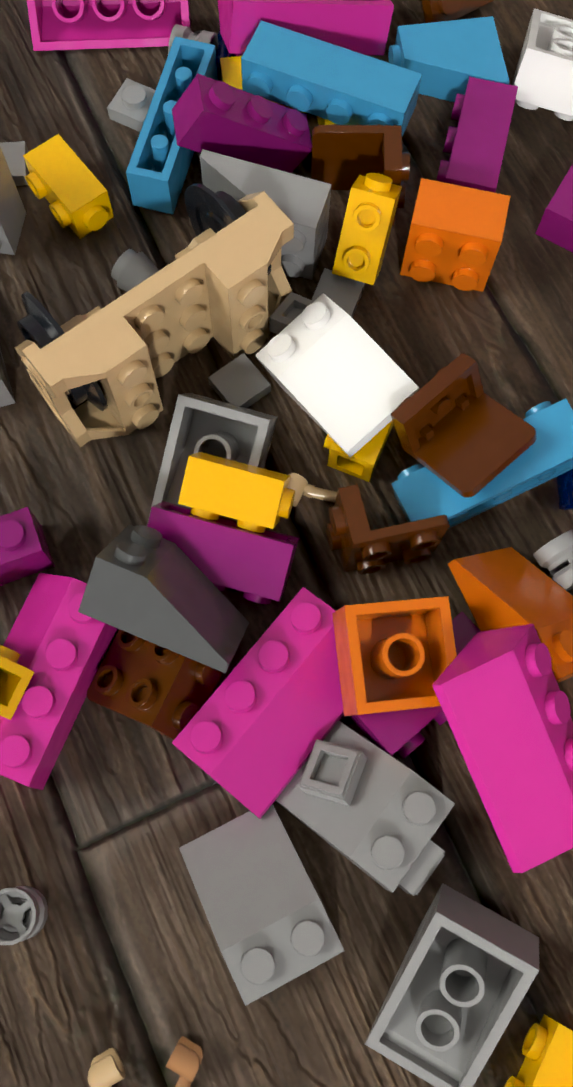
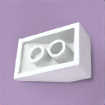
M534 8L512 81L513 86H518L515 102L529 110H536L538 107L554 111L558 118L566 121H573V20Z
M324 293L308 305L300 315L255 355L279 386L350 458L392 421L390 414L406 398L411 397L420 389L355 320Z

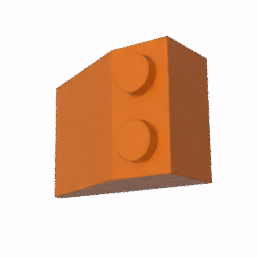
M512 547L457 558L448 563L481 632L534 624L541 643H544L550 652L551 668L557 683L573 677V596Z

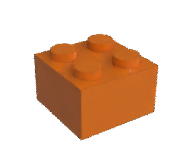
M421 178L400 275L412 277L420 282L432 281L451 285L463 291L475 290L483 292L502 243L511 196Z
M449 596L344 605L332 613L344 716L441 706L432 685L457 656Z

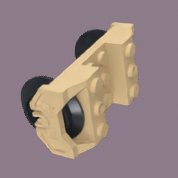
M199 183L189 186L185 191V204L196 237L193 238L188 247L175 255V261L102 309L97 306L88 313L76 315L59 326L46 308L31 293L26 291L21 295L27 315L17 321V325L25 341L14 348L21 357L23 364L27 367L26 370L32 382L54 415L80 448L91 440L126 436L137 428L144 429L150 426L158 418L159 413L163 411L156 378L167 374L174 363L188 353L193 354L202 350L210 338L214 337L233 360L243 353L252 354L263 346L271 333L269 331V317L289 293L292 292L281 266L282 246L294 238V223L265 191L248 194L236 201L226 192L217 191L214 193ZM87 399L86 402H84L82 405H80L74 410L69 402L70 400L75 406H77Z

